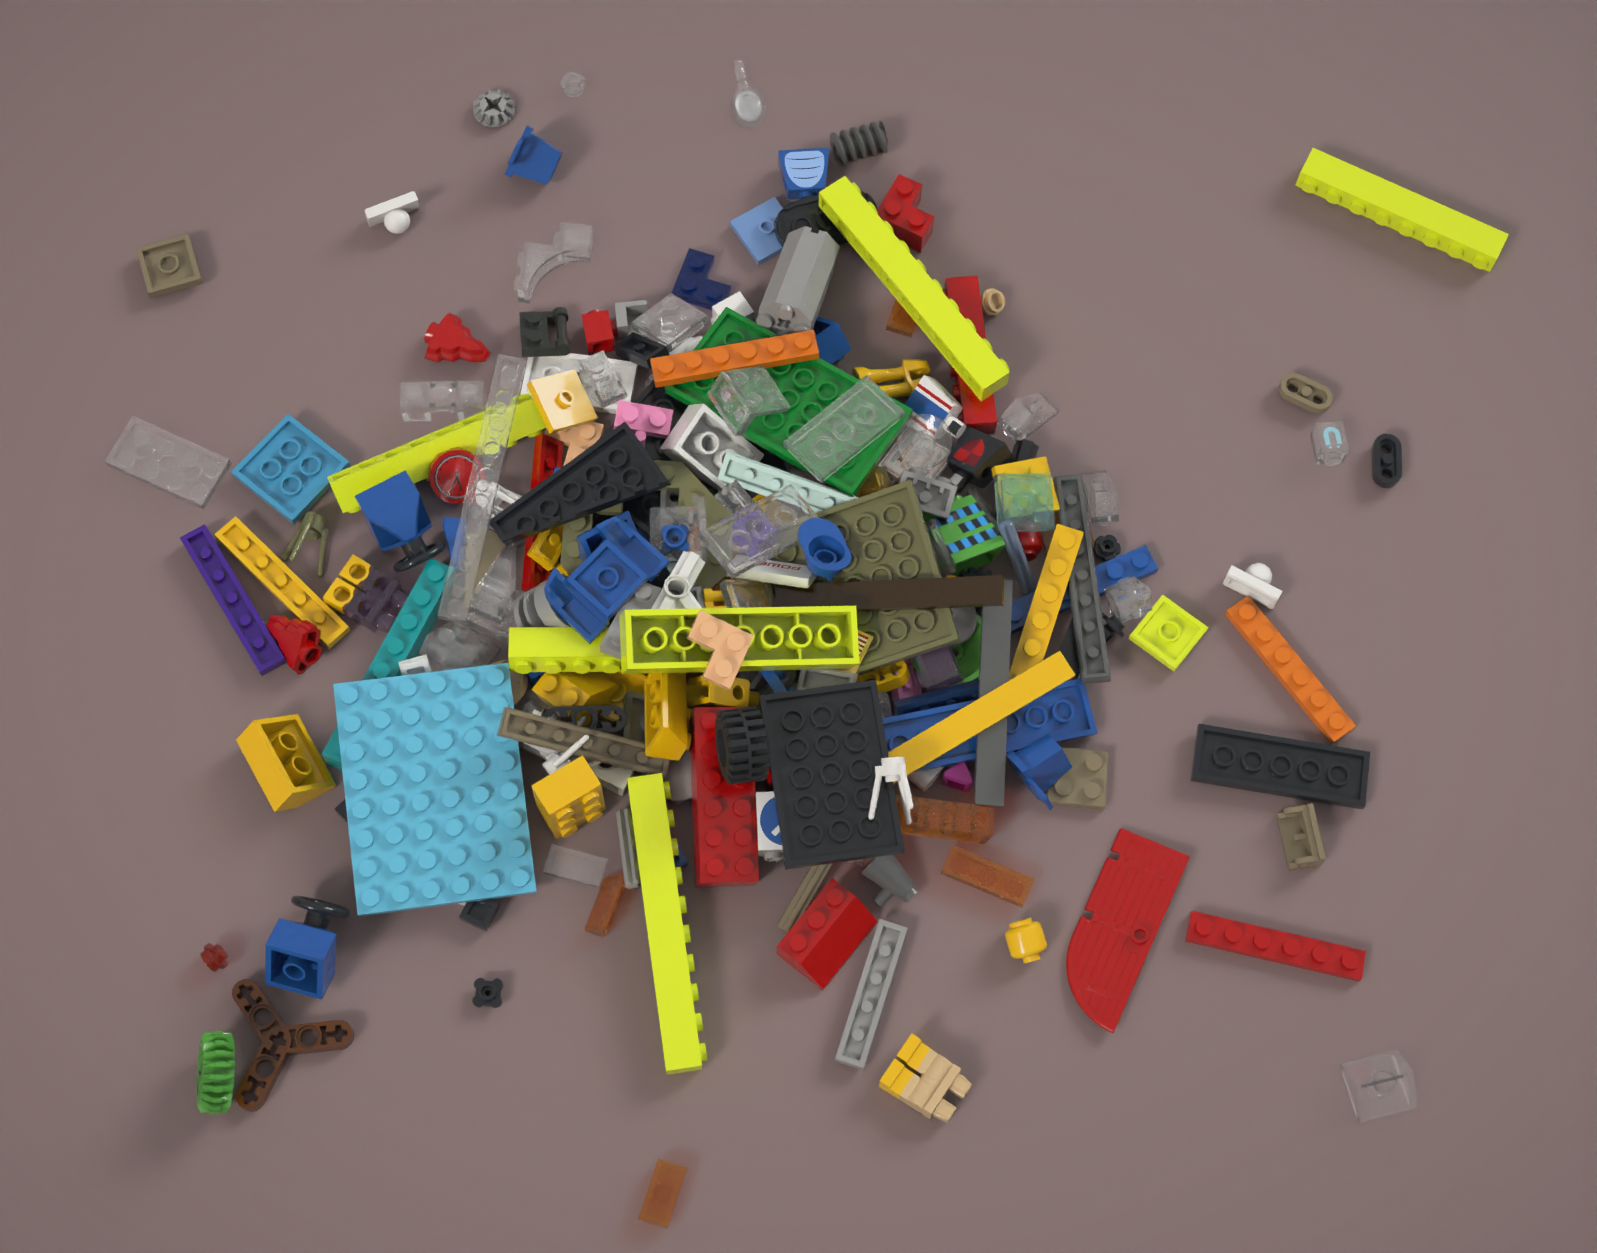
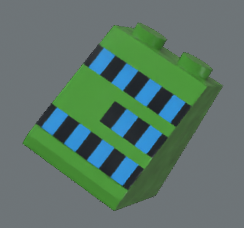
M972 494L966 497H962V495L954 497L947 520L922 513L942 578H945L947 575L959 576L960 571L964 569L965 572H968L969 567H974V570H976L978 567L994 563L1006 545L1004 539Z

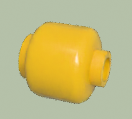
M1031 917L1010 923V928L1005 932V938L1011 957L1014 959L1022 958L1024 963L1040 959L1039 953L1047 948L1041 924L1037 921H1032Z

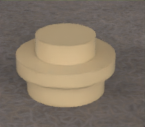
M990 288L982 292L980 296L982 311L986 315H997L1003 310L1005 297L1000 291Z

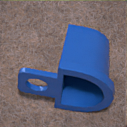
M527 125L522 137L518 140L504 175L512 177L514 174L547 185L555 172L563 152L533 132L534 128Z
M1047 734L1015 753L1010 750L1006 753V759L1034 796L1051 810L1054 807L1045 792L1069 771L1072 765L1059 744Z

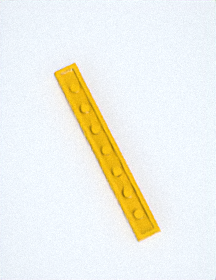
M1061 651L891 750L888 752V756L905 757L906 774L909 776L1072 679L1075 673Z

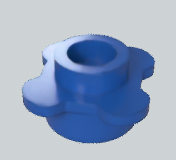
M683 524L680 526H664L661 529V535L664 539V543L661 545L662 550L665 553H671L674 550L688 551L690 548V544L687 542L689 528ZM673 537H678V540L673 541Z

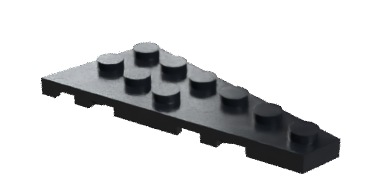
M623 422L488 522L505 545H509L670 486L671 483L628 424Z

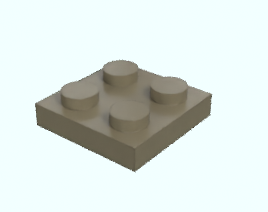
M188 233L136 248L150 298L203 284Z
M1061 747L1072 768L1047 790V797L1051 804L1055 806L1104 810L1106 806L1108 752Z

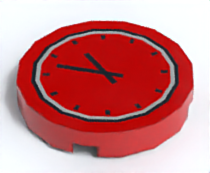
M451 448V450L439 453L431 462L428 471L430 486L436 496L445 502L453 504L465 503L474 498L478 486L485 479L484 469L479 459L470 451L462 448Z

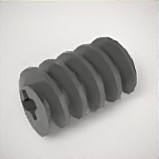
M881 121L879 125L876 122H871L869 128L863 124L860 126L859 131L856 127H851L849 134L846 130H841L839 136L835 132L830 134L833 156L836 161L838 158H841L844 164H847L848 155H851L854 162L857 161L858 153H861L863 158L866 159L868 150H871L873 155L877 156L878 147L882 149L884 154L887 153L888 140Z

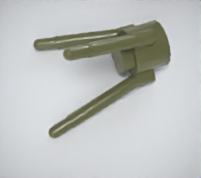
M306 512L281 560L286 561L290 555V561H294L305 539L316 541L320 537L318 576L322 577L325 564L326 541L330 531L325 527L327 519L318 513Z

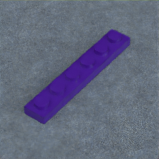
M204 524L180 537L261 676L286 663L285 657L206 525Z

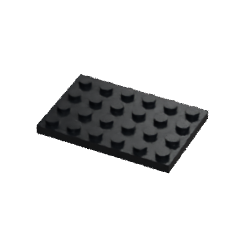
M876 680L759 695L761 714L765 722L769 741L770 773L785 870L904 853L893 782H886L885 776H882L874 819L870 820L868 818L875 782V766H881V758L889 757Z

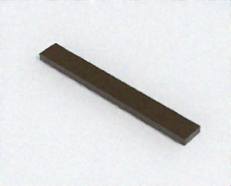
M990 575L812 583L809 588L776 585L775 607L856 606L857 612L1004 606V576Z

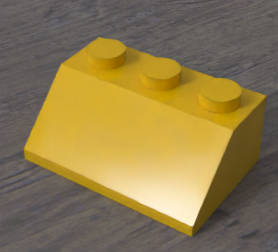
M686 672L649 673L644 681L645 756L679 761L685 750L688 751L690 748L691 734L687 733V725L691 714L690 708H687L690 685L686 683Z
M298 714L253 720L236 739L274 812L298 808L336 786Z

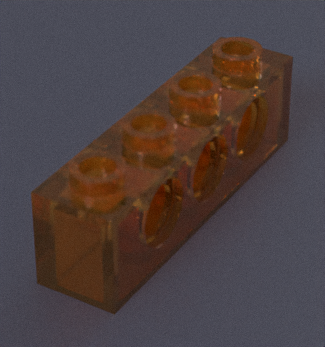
M895 794L902 834L985 844L993 836L994 807L912 796L913 808L910 809L912 822L908 825L905 821L901 795Z

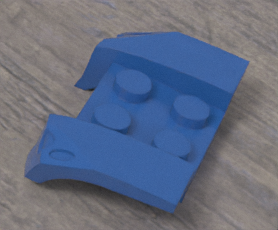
M617 516L596 525L601 537L605 541L567 579L554 567L544 587L545 596L550 605L589 644L610 624L609 620L647 581L651 582L670 563L665 556L635 529Z

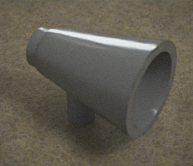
M895 855L873 857L860 871V874L883 888L873 898L880 907L892 895L907 902L918 891Z

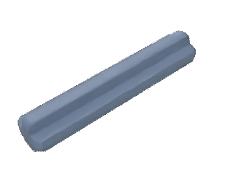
M1010 519L1001 521L998 524V529L1006 544L1005 548L1020 589L1024 594L1034 592L1037 586L1014 523Z

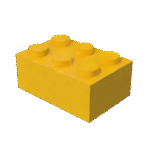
M583 755L531 786L538 812L555 839L561 836L563 838L571 836L578 830V826L586 821L592 823L598 820L603 815V811L606 810L601 783Z

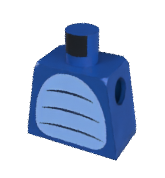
M829 148L778 151V165L787 199H804L818 195L820 191L825 189Z

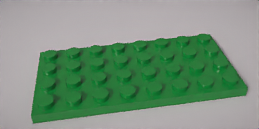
M725 307L693 351L779 335ZM821 358L665 387L666 394L688 406L704 403L739 435L852 497L857 494L913 415L912 408Z

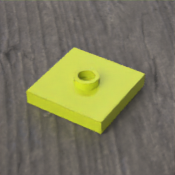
M1162 595L1128 639L1175 672L1209 627Z

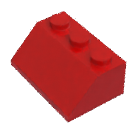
M832 878L777 945V955L821 990H824L878 921L853 893Z

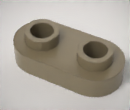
M1297 373L1285 375L1279 385V394L1283 399L1315 414L1326 412L1333 401L1330 389ZM1288 388H1294L1296 392H1291ZM1313 399H1318L1321 404L1314 403Z

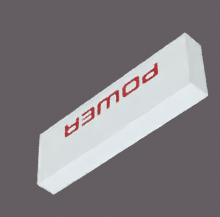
M736 556L727 566V576L732 578L809 588L817 577L808 569L807 565L759 559L754 563L748 557Z

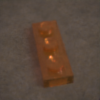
M952 845L941 871L942 875L1023 908L1034 878L955 845Z

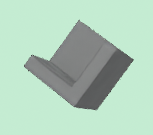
M647 300L615 303L618 340L624 339L632 332L644 337L650 336Z

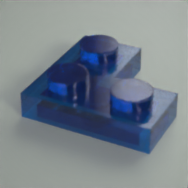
M689 248L671 296L674 299L712 310V306L729 297L731 286L708 279L715 261L714 255Z

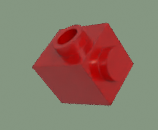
M592 310L587 314H581L588 355L614 351V336L618 335L616 320H610L608 310Z

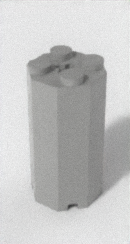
M804 226L788 233L759 307L756 319L758 325L779 336L813 330L835 271L840 246L825 231L819 230L817 234L811 232L812 228Z

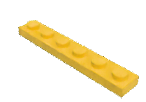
M236 516L214 534L216 539L300 621L308 620L321 630L319 640L329 650L351 631L349 626Z
M1060 524L1056 525L1012 662L1009 681L1044 659L1084 534L1082 531Z

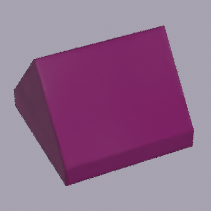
M960 762L944 772L942 780L944 786L966 793L970 791L973 779L965 762Z

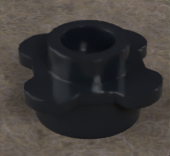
M483 978L476 979L474 982L476 994L472 999L473 1004L478 1008L482 1006L500 1007L502 1004L500 991L504 986L503 982L498 978L493 981H485ZM487 990L491 991V994L488 996L485 995Z

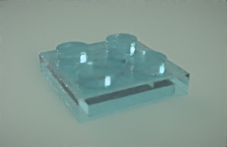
M996 474L994 476L997 527L999 522L1010 519L1014 523L1016 531H1053L1055 529L1051 474Z

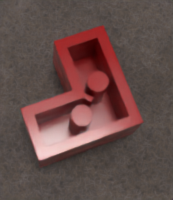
M898 174L877 210L878 216L883 222L887 221L891 225L894 235L899 241L903 240L909 248L921 253L932 234L935 216L917 208L921 201L923 185Z

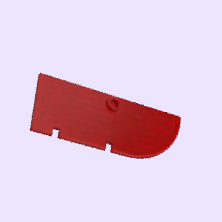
M1122 828L1119 829L1110 849L1120 856L1117 861L1109 857L1106 858L1084 908L1086 911L1093 913L1092 919L1080 917L1071 937L1066 957L1067 978L1078 1005L1092 1021L1113 1034L1190 859V856Z

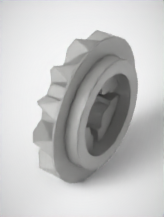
M488 88L486 93H479L476 101H473L474 117L480 124L487 127L505 125L512 119L515 112L514 101L509 93L505 94L500 89L491 91ZM488 103H491L492 105H496L498 103L499 111L493 108L489 110Z

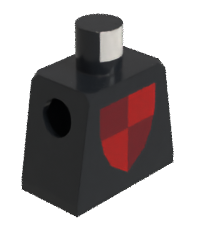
M967 426L948 455L946 462L954 473L950 479L952 481L951 484L958 486L956 492L961 493L968 483L981 489L985 488L994 480L991 469L997 465L1012 463L1015 458L1005 442Z

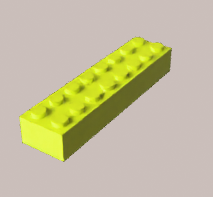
M856 606L624 610L619 615L622 674L704 672L713 651L686 639L700 610L754 636L738 671L851 669L860 664Z

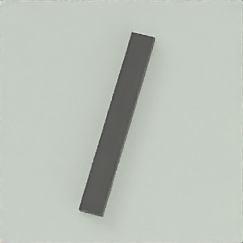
M1082 474L1054 476V488L1060 507L1058 511L1059 524L1084 532L1068 581L1081 684L1110 682L1111 674Z
M1004 579V606L982 607L978 699L1009 681L1013 580ZM1007 717L976 735L973 806L1004 807Z

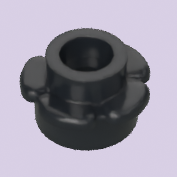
M1113 535L1099 536L1094 542V553L1102 561H1109L1121 552V545Z

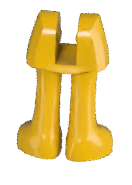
M903 359L902 365L896 368L868 369L865 367H855L852 369V376L870 386L887 381L902 380V383L874 388L892 398L906 396L909 398L921 377L930 372V367L926 360Z

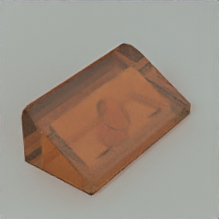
M612 875L604 878L585 926L586 932L603 938L607 935L625 888L624 876Z

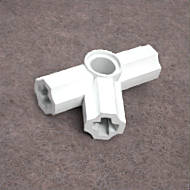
M683 551L670 576L665 580L664 586L651 609L702 608L690 592L705 565V561L701 559L700 555L692 551ZM669 590H676L680 595H674Z

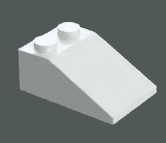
M704 403L693 404L687 407L659 449L673 461H682L696 477L731 499H735L742 488L717 479L726 452L730 451L758 462L764 456L761 451L743 436L739 435Z

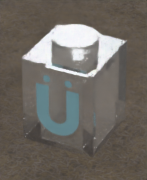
M1343 421L1315 424L1310 438L1316 465L1335 466L1343 462L1349 452Z

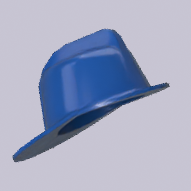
M811 518L800 525L798 539L805 554L808 569L817 576L825 577L826 581H831L835 575L850 564L852 558L841 531L835 524L822 518Z

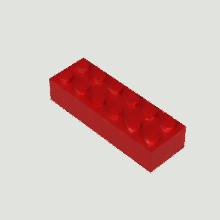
M694 707L690 714L689 733L691 734L690 760L695 887L754 886L759 882L755 781L729 785L721 773L715 743V721L718 712L743 707Z

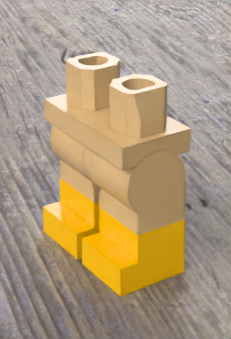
M911 1033L897 1054L896 1059L893 1060L880 1079L879 1087L922 1113L928 1119L934 1116L948 1123L957 1108L944 1098L951 1091L961 1099H964L972 1084L960 1074V1067L922 1043L920 1038Z

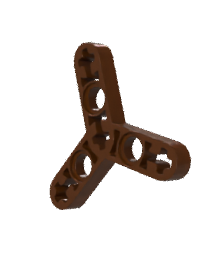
M250 979L238 981L232 989V997L262 1041L237 1090L236 1101L238 1105L249 1112L261 1109L288 1056L346 1049L354 1040L353 1029L343 1020L285 1026L260 987ZM245 987L248 990L254 988L251 996L257 1004L253 1007L246 998L240 999L243 995L241 990ZM261 1010H268L271 1013L270 1021L266 1025H257L255 1022L256 1014ZM337 1028H342L347 1033V1036L342 1037V1042H338L335 1037L326 1038L327 1044L323 1045L324 1036L322 1029H326L327 1035L336 1034ZM309 1030L315 1031L318 1035L316 1043L312 1046L303 1045L301 1042L302 1035ZM283 1034L286 1044L285 1046L279 1045L275 1054L280 1058L276 1061L272 1056L266 1055L265 1052L268 1050L272 1054L275 1048L272 1039L274 1037L280 1038ZM264 1061H269L273 1064V1072L268 1077H260L257 1074L259 1064ZM254 1078L259 1083L266 1084L263 1089L258 1085L255 1090L258 1100L256 1102L250 1101L247 1105L244 1094L246 1092L252 1093L256 1086L253 1082H250L251 1079Z

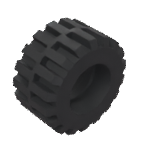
M756 706L719 711L715 721V743L718 762L724 779L729 785L765 780L770 767V750L765 722Z

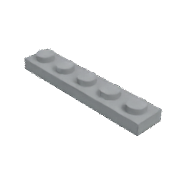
M879 919L834 1061L860 1070L864 1069L907 933V927Z

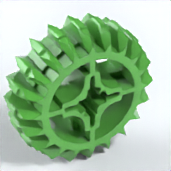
M212 1031L205 1032L201 1036L196 1077V1099L200 1113L219 1114L226 1113L230 1109L235 1077V1046L230 1032Z

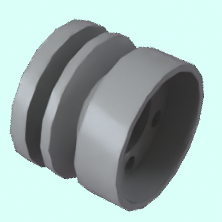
M547 580L516 598L513 608L517 627H571L547 601L544 592Z

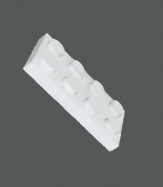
M569 353L565 356L528 357L520 395L530 392L527 384L531 380L575 369L594 411L616 414L618 400L632 402L638 364L631 361Z

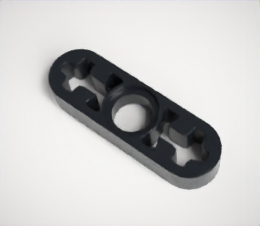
M616 705L549 706L541 714V716L548 718L552 717L553 712L556 711L558 716L568 717L567 711L571 710L569 721L571 724L577 725V714L580 711L586 710L591 715V722L586 728L601 732L619 731L625 726L627 720L625 711ZM596 710H600L598 714L600 716H609L611 711L614 710V714L619 715V720L614 721V726H611L608 721H599L600 727H596L598 723Z

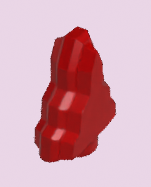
M452 313L446 314L440 324L432 322L426 331L424 341L429 344L425 354V359L439 363L442 360L455 362L463 359L472 363L486 362L490 356V351L485 345L471 337L470 329L462 325L461 318Z
M270 616L266 626L270 634L278 640L280 651L287 658V665L298 675L303 674L322 655V648L318 645L321 630L308 620L292 619L290 621L285 616Z

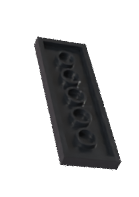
M1198 724L1191 781L1363 810L1366 805L1370 752Z

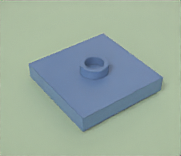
M775 197L730 221V227L758 266L780 254L783 248L778 242L774 231L776 217L783 207Z

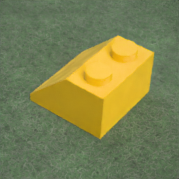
M545 672L531 690L548 707L561 705H606L618 690L619 685L600 672H588L585 674L576 672L549 674ZM571 710L567 711L568 717H564L568 721ZM583 710L577 714L576 723L582 716H586L587 720L582 725V727H586L591 722V715L588 711Z

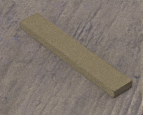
M509 707L503 708L497 732L499 737L565 753L573 744L587 734L589 739L572 755L578 757L583 755L584 758L648 775L662 773L663 778L667 777L671 760L645 756L644 742Z

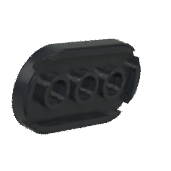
M861 191L863 198L867 202L870 201L877 210L873 198L868 193ZM819 194L788 203L776 217L774 231L782 247L788 233L804 226L812 228L811 232L818 234L819 230L827 232L838 245L849 243L819 207Z

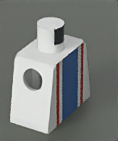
M923 375L905 403L906 406L913 409V415L906 425L937 439L944 438L947 432L956 439L959 438L966 429V425L957 419L962 410L961 404L935 378Z

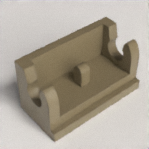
M1313 803L1283 809L1284 812L1278 813L1276 818L1288 871L1320 867L1326 857Z

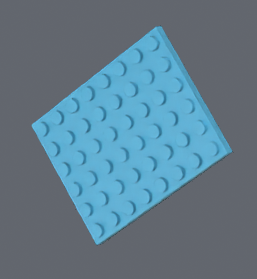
M509 663L333 684L358 917L537 893L518 741L497 736L503 708L509 707L514 709Z

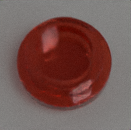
M208 943L204 946V951L200 953V956L212 971L216 972L218 969H224L228 966L226 961L228 955L220 945L216 944L214 946Z

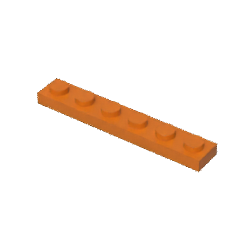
M814 330L656 357L651 358L650 361L655 388L815 360L819 359V350Z
M1249 595L1226 610L1225 616L1331 745L1355 729L1356 725Z

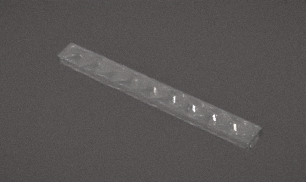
M498 354L438 611V619L467 624L526 367V359Z

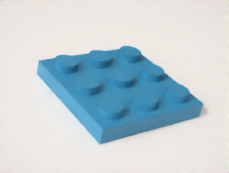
M287 414L231 473L234 478L294 525L331 487L327 476L349 468L351 465L337 451L291 415Z

